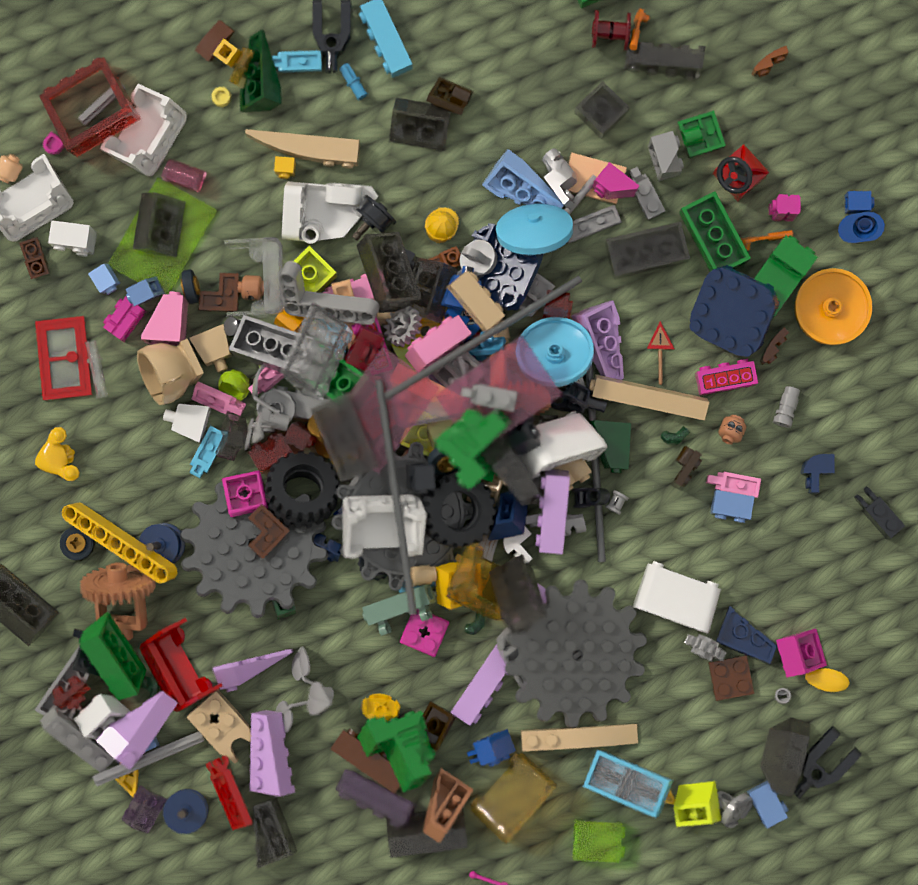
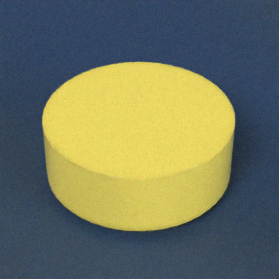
M218 87L212 92L211 97L216 106L225 107L230 103L231 94L228 89Z

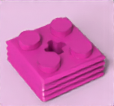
M259 470L222 479L230 517L253 513L260 504L268 509L262 476ZM244 490H247V493H250L247 497L240 496Z
M417 609V614L410 615L400 643L435 657L448 628L449 621L433 615V618L421 621L419 609ZM426 626L428 627V632H430V635H426L423 638L421 637L422 633L419 632L420 628L424 629Z

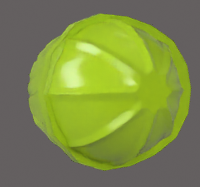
M233 369L224 372L219 378V391L231 395L237 400L242 401L250 392L248 390L250 387L249 378L241 371Z

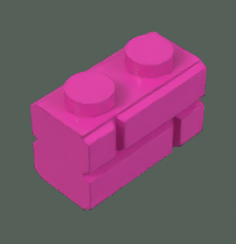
M779 194L769 204L768 214L772 215L771 219L773 221H782L783 219L784 221H793L800 213L801 197L799 195H790L788 197V195Z
M127 297L120 299L116 303L115 312L112 315L109 314L103 322L105 324L103 328L123 342L126 341L146 313L140 306L131 304Z

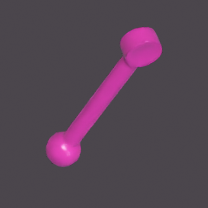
M475 871L469 873L471 879L477 878L494 885H508L506 882L501 883L478 875Z

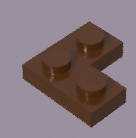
M220 273L219 292L200 291L199 310L238 312L239 273Z
M262 504L247 518L261 531L248 547L261 559H264L289 530Z

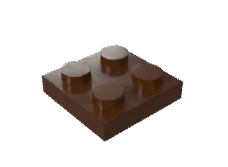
M746 655L723 659V661L708 662L715 701L754 694Z

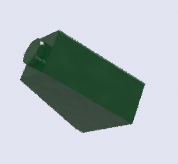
M600 420L589 421L607 445V449L599 455L604 469H611L610 473H622V470L629 469L631 423Z

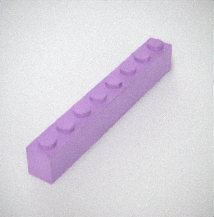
M537 584L522 607L526 604H531L536 608L546 603V589ZM522 607L520 608V610L518 611L510 625L518 619H520L521 617H523L521 615ZM497 644L451 711L453 715L468 725H471L472 722L474 724L477 723L482 715L479 713L482 707H488L493 699L490 697L494 690L498 692L504 683L501 679L506 674L504 670L506 664L499 654Z

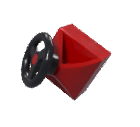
M744 144L730 157L723 159L713 172L720 185L730 192L737 201L741 200L769 174V171Z

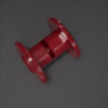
M595 10L592 25V48H596L597 38L624 40L623 50L626 51L631 33V13L627 12L626 22L599 20V10Z

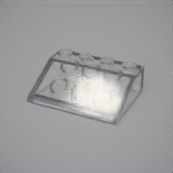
M312 302L280 372L302 395L322 401L328 393L332 378L336 375L340 360L344 357V351L352 339V330L344 322Z

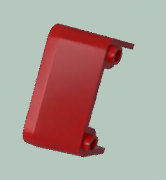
M186 618L160 630L140 645L141 654L160 689L177 701V705L173 709L175 712L185 709L223 687L222 683L213 687L210 679L204 676L199 678L184 652L181 644L184 642L185 633L180 626L187 622Z

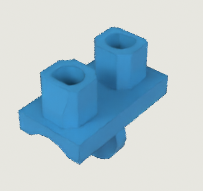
M491 337L468 352L472 356L474 355L477 361H483L488 355L504 350L505 337Z

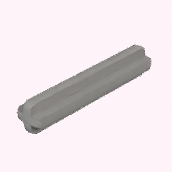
M117 81L79 116V120L84 125L90 123L125 90L123 84Z

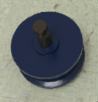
M161 523L151 525L142 532L139 541L146 545L147 550L155 551L173 564L182 557L185 551V542L180 538L181 531L173 524Z
M193 789L177 791L168 798L163 809L164 820L168 827L180 834H189L198 830L206 822L209 814L207 800L200 792Z

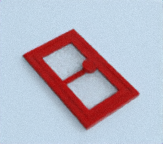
M85 316L35 321L43 401L92 395Z

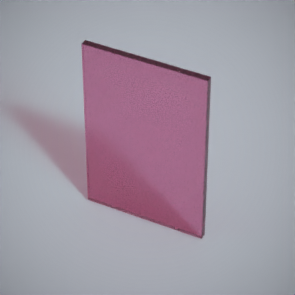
M520 336L435 396L455 424L469 408L477 409L486 416L498 409L472 403L470 397L461 396L462 388L473 389L474 384H483L518 391L515 411L501 409L512 423L496 438L498 439L561 396L562 393L524 337Z
M382 347L322 431V434L379 474L386 465L387 458L375 380L383 379L384 391L386 393L417 374L418 371L399 359L397 355ZM425 377L393 398L386 399L393 452L399 447L440 389L429 378Z

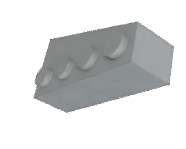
M79 646L36 707L35 711L45 716L54 706L69 719L73 720L90 675L73 670Z

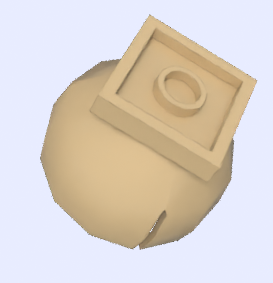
M188 339L180 341L178 346L157 343L147 345L137 351V362L144 384L158 405L172 403L182 397L187 388L197 383L204 374Z

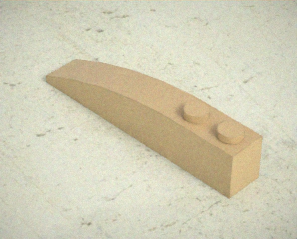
M248 129L245 131L249 139L292 157L323 163L324 166L334 167L335 164L349 169L353 168V166H358L359 140Z
M637 724L521 730L522 751L638 744Z

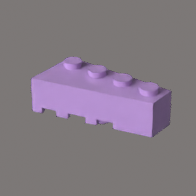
M552 469L548 472L546 470L545 477H542L541 489H544V496H540L539 508H542V516L538 515L537 527H541L540 535L537 534L536 546H539V552L563 554L570 481L569 471Z
M264 710L251 713L250 791L276 796L295 793L294 785H291L290 780L292 771L291 768H288L287 756H289L288 748L284 745V738L286 736L282 712Z

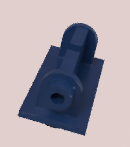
M320 533L314 537L315 545L328 551V561L338 562L342 544L330 539L326 545L324 544L326 536Z

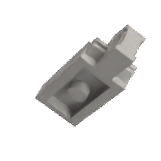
M638 167L631 169L630 174L633 181L639 185L635 197L647 220L664 213L665 209L649 178H647L646 174L641 175Z
M474 384L473 389L462 388L461 396L470 397L471 402L478 405L514 412L518 391Z

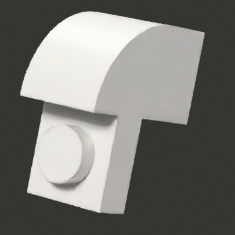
M526 527L523 535L503 539L506 553L509 554L514 550L516 553L513 555L520 563L524 561L525 564L532 560L530 555L520 545L531 535Z

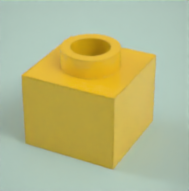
M223 39L213 55L233 68L243 52Z
M275 156V174L281 179H290V176L295 177V158Z

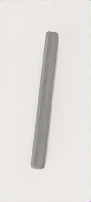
M198 731L143 754L130 770L123 764H120L94 775L93 780L96 786L103 785L205 741L204 736Z

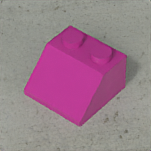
M609 162L595 179L592 188L598 197H604L609 200L634 197L639 185Z
M816 628L776 640L786 677L806 674L827 666Z

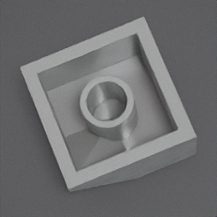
M673 131L653 136L648 143V149L658 181L679 176L682 173V169H684L682 159L677 156L680 141L677 135L674 136Z

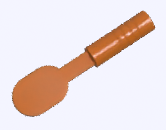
M641 8L636 13L634 19L635 28L631 36V50H636L638 46L640 22L647 23L650 17Z
M792 230L768 233L766 236L741 238L748 251L750 250L751 243L764 239L769 241L783 239L785 235L788 237L793 236Z

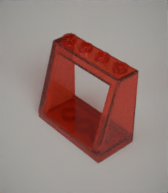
M105 57L94 59L88 67L79 68L73 76L61 79L59 84L46 88L39 95L63 145L68 152L76 157L104 142L108 136H114L141 120L119 78ZM102 70L122 109L71 139L50 100Z

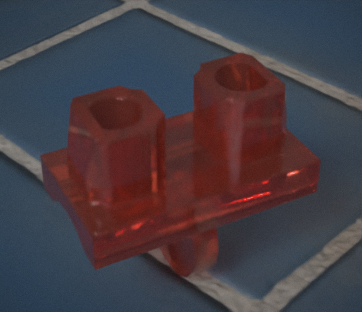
M74 675L67 681L71 686L70 690L66 692L62 686L52 690L55 698L53 703L55 706H59L60 709L67 706L69 710L74 707L81 710L83 708L81 702L86 699L83 694L91 689L87 683Z

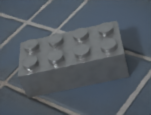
M243 315L229 351L237 358L261 366L265 364L267 368L304 380L318 344L312 337Z

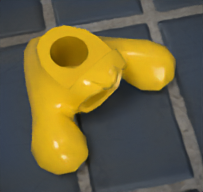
M55 427L50 431L47 442L38 452L35 465L42 471L59 475L67 481H74L80 474L76 466L69 465L74 460L75 451L69 445L60 444L67 437L66 430L62 427Z

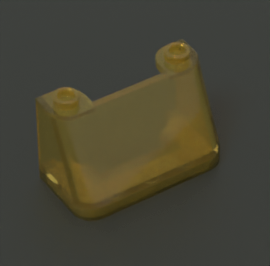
M470 544L467 546L447 587L446 597L492 620H503L521 615V609L525 605L528 571L520 568L517 564H510L509 567L503 568L482 557L485 550L481 545Z
M522 751L519 754L515 753L510 758L509 762L511 764L487 793L481 798L477 796L470 804L472 807L470 811L504 844H507L557 787V783Z

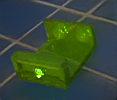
M574 819L573 860L620 863L621 858H624L625 851L624 846H621V839L625 838V826H622L621 821L615 823Z

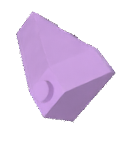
M614 301L592 306L572 315L573 321L582 325L592 338L594 347L593 362L601 376L619 380L624 379L623 358L620 354L619 345L621 343V336H619L618 331L620 318Z

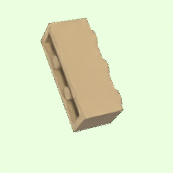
M466 271L448 285L447 288L483 332L488 331L505 316L502 313L503 308L497 302H493L490 298V292L485 287L482 288L479 285L477 276L473 272Z

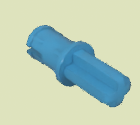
M348 63L342 65L340 71L347 81V86L352 89L357 100L365 98L368 93L362 86L360 77L356 76Z

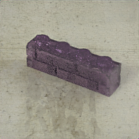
M345 769L335 789L340 792L339 796L348 801L351 798L357 801L355 805L365 810L368 807L374 810L372 814L382 819L384 816L391 819L389 823L398 828L401 825L407 826L417 806L415 803L396 793H392L383 786L350 769Z

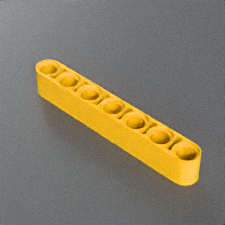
M73 503L66 505L62 509V517L65 521L156 582L164 583L177 576V568L173 563L155 551L147 550L146 545L83 503Z

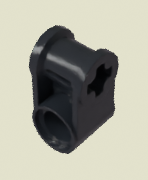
M605 488L572 489L575 498L573 508L605 505L610 500V493Z

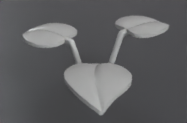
M265 364L259 368L254 378L252 397L255 401L274 412V414L269 415L268 422L261 421V411L255 424H253L254 418H251L246 431L245 450L252 449L250 437L253 430L252 443H256L263 437L261 428H274L286 431L290 416L279 414L280 410L274 409L258 398V377L267 366Z
M304 646L300 647L295 654L291 669L295 680L300 681L302 679L311 685L308 695L309 699L308 701L290 704L289 706L287 701H281L275 711L282 712L285 734L291 729L293 724V713L291 711L293 707L307 705L309 713L317 715L333 703L334 691L331 687H323L320 682H313L306 678L310 673V660Z

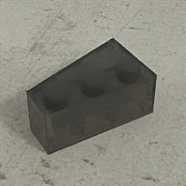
M275 796L253 806L254 832L256 834L255 850H257L256 868H261L296 853V845L277 797Z

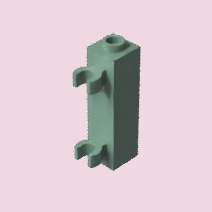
M426 584L415 588L416 608L419 609L421 621L433 618L432 612L428 607L429 604L436 602L431 585ZM406 592L362 607L363 618L368 623V626L377 623L381 636L391 633L392 629L387 619L409 612Z

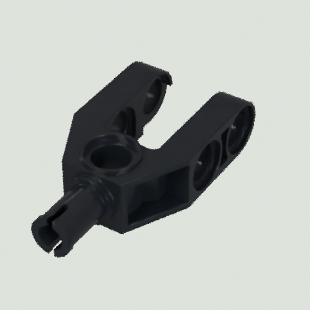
M313 0V37L322 55L326 56V73L331 74V66L333 74L338 73L337 57L343 55L351 39V0H341L340 34L322 33V0ZM331 41L337 43L334 47H328L327 44Z
M577 382L565 385L567 388L565 391H559L556 387L541 385L551 395V408L564 412L576 411L577 413H584L587 408L602 413L605 412L607 401L591 397V390ZM552 397H561L563 401L561 403H555Z
M834 726L830 727L806 752L800 772L803 779L791 790L798 799H801L811 787L818 789L839 781L862 755L854 747L845 758L839 760L840 763L833 771L828 773L816 763L818 758L841 734ZM814 769H818L820 773L817 779L811 777V772Z

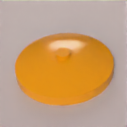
M837 268L824 269L811 275L800 286L794 303L795 316L803 332L814 341L825 345H841L854 340L865 330L872 315V299L866 285L853 273Z

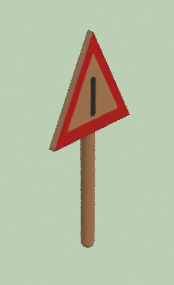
M660 321L646 349H658L659 385H662V349L674 350V347Z

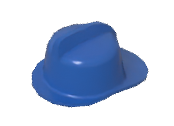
M864 211L848 215L842 219L838 227V233L842 240L848 243L872 241L882 235L885 224L880 215Z

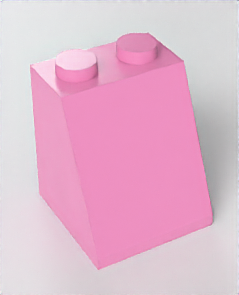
M169 292V295L164 294L141 335V340L146 344L165 343L178 346L180 341L186 339L188 301L180 292Z

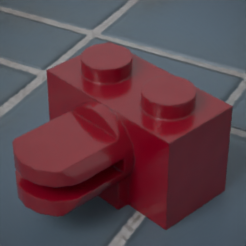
M361 324L345 357L346 363L365 372L368 371L369 367L373 368L377 359L375 357L378 350H382L385 343L383 333Z

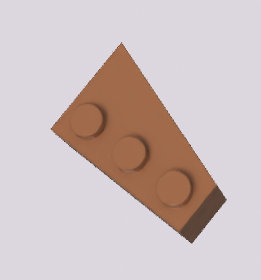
M440 768L433 781L423 829L425 834L439 843L473 791L472 788Z

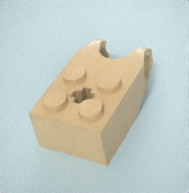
M219 690L209 695L187 716L188 720L217 752L223 756L226 755L234 764L239 759L232 749V742L237 738H243L251 742L250 725ZM217 713L219 721H212L211 714L215 715Z

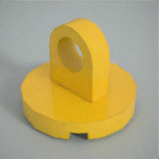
M372 694L369 695V698L366 699L365 697L363 699L361 710L368 719L384 716L386 721L399 717L401 706L397 700H392V697L389 695Z

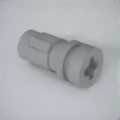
M790 386L785 387L779 409L776 410V416L773 419L774 424L791 428L792 419L795 417L793 413L796 411L799 401V389Z

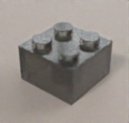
M602 81L576 106L575 114L602 139L628 113L630 107Z

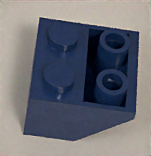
M519 490L501 493L493 509L497 510L496 515H493L492 520H495L493 526L490 525L489 541L524 534L528 509L527 500Z

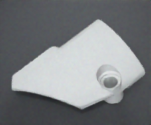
M287 182L284 188L282 240L305 241L312 244L319 240L344 237L359 219L353 208L359 207L364 201V195H368L374 200L378 198V195L372 186ZM309 229L314 230L316 237H309L306 231Z

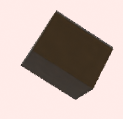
M430 701L423 713L426 723L425 732L429 738L428 743L431 748L438 751L456 716Z

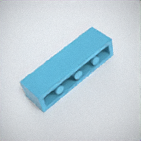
M372 0L361 5L360 19L363 24L367 23L369 27L367 30L368 36L371 41L375 40L377 44L374 48L378 57L382 56L385 61L382 65L386 74L390 73L392 78L413 69L412 62L383 1Z

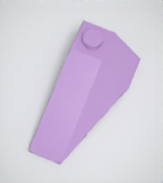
M293 648L213 667L218 684L222 683L223 685L220 690L226 689V692L238 690V685H242L293 653Z
M161 691L142 703V706L126 713V716L117 722L114 721L109 724L96 740L117 761L130 770L144 754L177 705V701L164 691Z

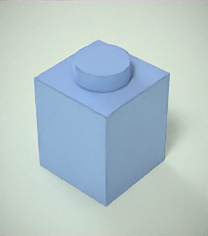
M102 264L88 273L100 293L111 294L117 290L116 286L121 284L109 264Z

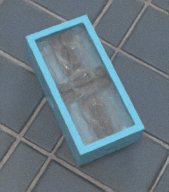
M597 750L583 787L656 818L660 816L673 780L606 751Z

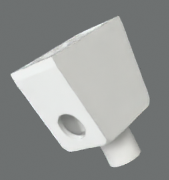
M178 404L176 412L165 410L163 420L173 423L172 431L201 443L204 438L211 408L208 406Z

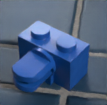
M506 729L473 743L475 749L467 752V756L477 754V757L469 760L470 764L479 761L481 766L489 764L491 767L501 763L500 761L510 758L509 754L516 750L509 731Z

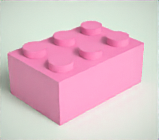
M459 315L454 318L449 316L441 325L430 329L424 337L414 340L407 348L409 351L405 354V357L418 373L464 343L472 333Z

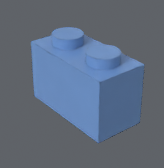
M157 277L145 279L126 288L127 299L134 306L147 303L165 294Z
M715 490L710 514H715V518L726 520V517H733L735 522L745 523V520H751L754 496Z
M765 781L746 791L752 797V803L766 828L788 818L786 815L788 809L783 801L780 802L776 796L779 792L774 783L770 784V782Z

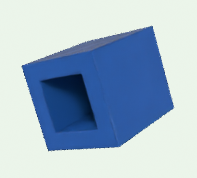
M848 191L845 194V214L870 212L871 208H874V197H871V191Z

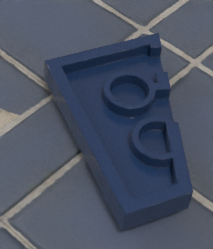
M731 606L728 607L715 642L766 664H771L777 645L763 633L756 630L744 617L742 618Z

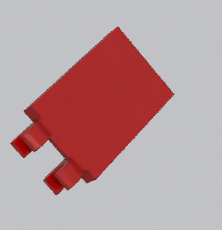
M224 755L221 759L217 758L212 763H206V768L210 771V779L232 830L252 824V820L231 771L227 769L229 759Z

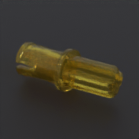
M245 47L242 48L237 62H234L236 66L229 79L231 83L239 84L245 69L248 70L247 66L254 51Z

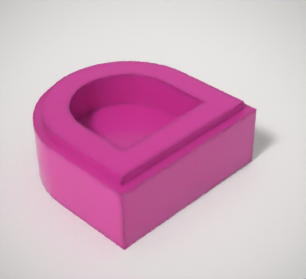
M52 131L43 141V148L51 155L59 154L67 145Z

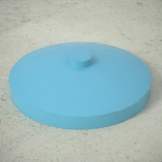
M549 204L524 205L510 210L499 219L496 225L497 239L501 246L514 253L524 255L544 254L562 247L570 240L573 234V220L565 210Z
M562 317L544 318L528 326L520 335L516 346L517 363L523 374L535 383L550 387L568 385L580 379L589 370L594 357L593 341L588 331L571 319Z

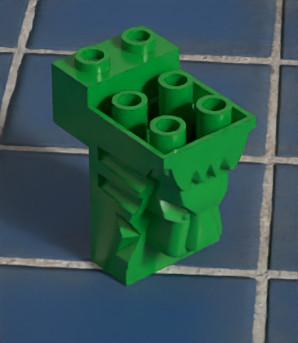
M784 236L754 278L764 284L769 283L774 287L773 289L780 303L773 318L818 258L811 248H804L799 244V240L793 236Z
M469 408L464 412L460 420L456 421L453 426L447 428L434 440L437 443V449L443 454L446 453L451 458L449 461L454 467L461 469L456 476L458 477V482L464 488L468 487L471 489L493 469L479 454L512 423L501 409H496L486 416L477 409Z
M411 711L405 714L403 718L398 719L395 717L386 721L384 716L368 719L357 736L366 756L370 757L384 751L403 793L421 787L431 774L428 766L436 755L428 743L429 738L425 732L426 723L423 712L415 713V711Z

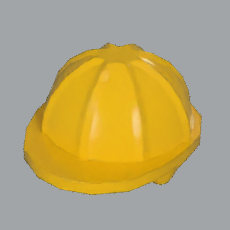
M446 207L434 210L425 221L428 237L436 243L450 240L457 231L459 224L458 216L452 209Z

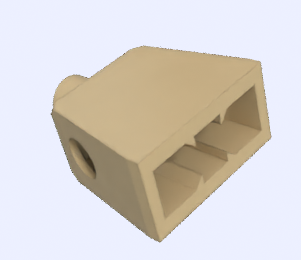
M224 324L190 337V341L207 366L214 364L218 373L228 370L225 359L232 357V353L229 351L230 343L228 335L224 331Z

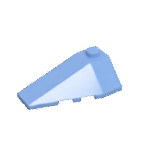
M509 149L498 160L482 186L496 196L515 200L514 203L549 204L559 208L564 206L556 193L529 165Z

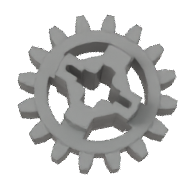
M402 305L401 309L396 307L395 313H390L391 318L386 319L388 325L384 326L387 330L384 335L387 336L386 340L393 345L404 347L405 343L411 344V339L416 340V333L420 334L418 327L422 326L419 322L422 317L419 316V311L409 305L407 307Z
M689 634L684 642L692 648L690 652L711 662L713 658L723 661L726 655L725 651L718 648L719 643L700 634L697 637Z

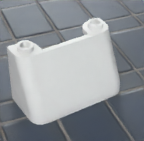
M137 84L131 95L132 103L136 106L134 112L119 137L108 136L100 149L140 173L152 176L158 170L182 129L187 114L185 110L169 97Z
M45 154L32 162L31 168L34 173L3 192L0 190V231L9 241L20 240L73 206V199Z
M573 411L567 414L566 417L535 425L541 435L539 437L541 446L523 456L520 455L530 479L539 477L541 471L547 470L548 472L562 464L579 459L587 460V462L595 460L607 449L605 440L581 413Z
M392 495L350 496L344 498L343 553L345 557L357 558L363 554V548L399 547ZM400 495L409 556L422 555L426 521L425 510L419 497Z
M655 561L652 564L648 563L633 607L708 634L721 589L718 588L719 584L708 581L706 584L664 569L663 564Z

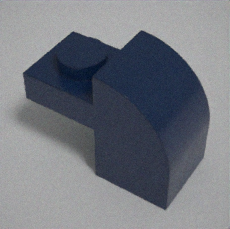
M818 454L809 458L803 464L801 474H808V477L805 479V488L808 489V493H819V474L831 475L835 473V454Z

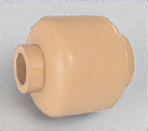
M9 154V156L2 155L0 157V180L8 184L9 182H15L23 169L19 163L20 159L15 155Z

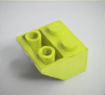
M716 781L678 786L673 807L676 827L710 824L721 821Z

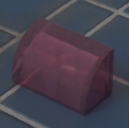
M169 159L161 177L167 182L199 193L207 171Z

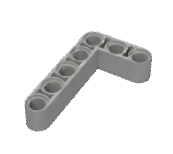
M294 261L286 262L279 276L284 310L293 316L370 325L374 323L380 309L379 303L374 299L305 291L301 267Z

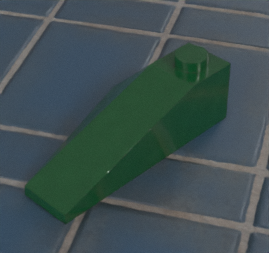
M261 29L249 37L246 54L248 67L243 72V78L246 79L244 88L240 89V112L243 113L270 111L282 104L281 85L265 32Z

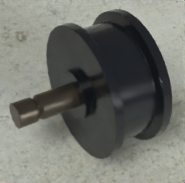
M364 195V201L359 207L353 208V211L364 223L352 237L358 241L369 228L380 236L385 237V231L391 224L395 225L397 222L387 212L388 209L382 203H377L368 195Z

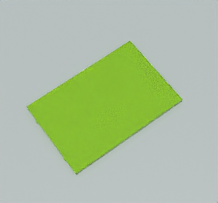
M157 177L108 264L112 269L138 283L148 278L157 277L164 293L169 295L217 209Z

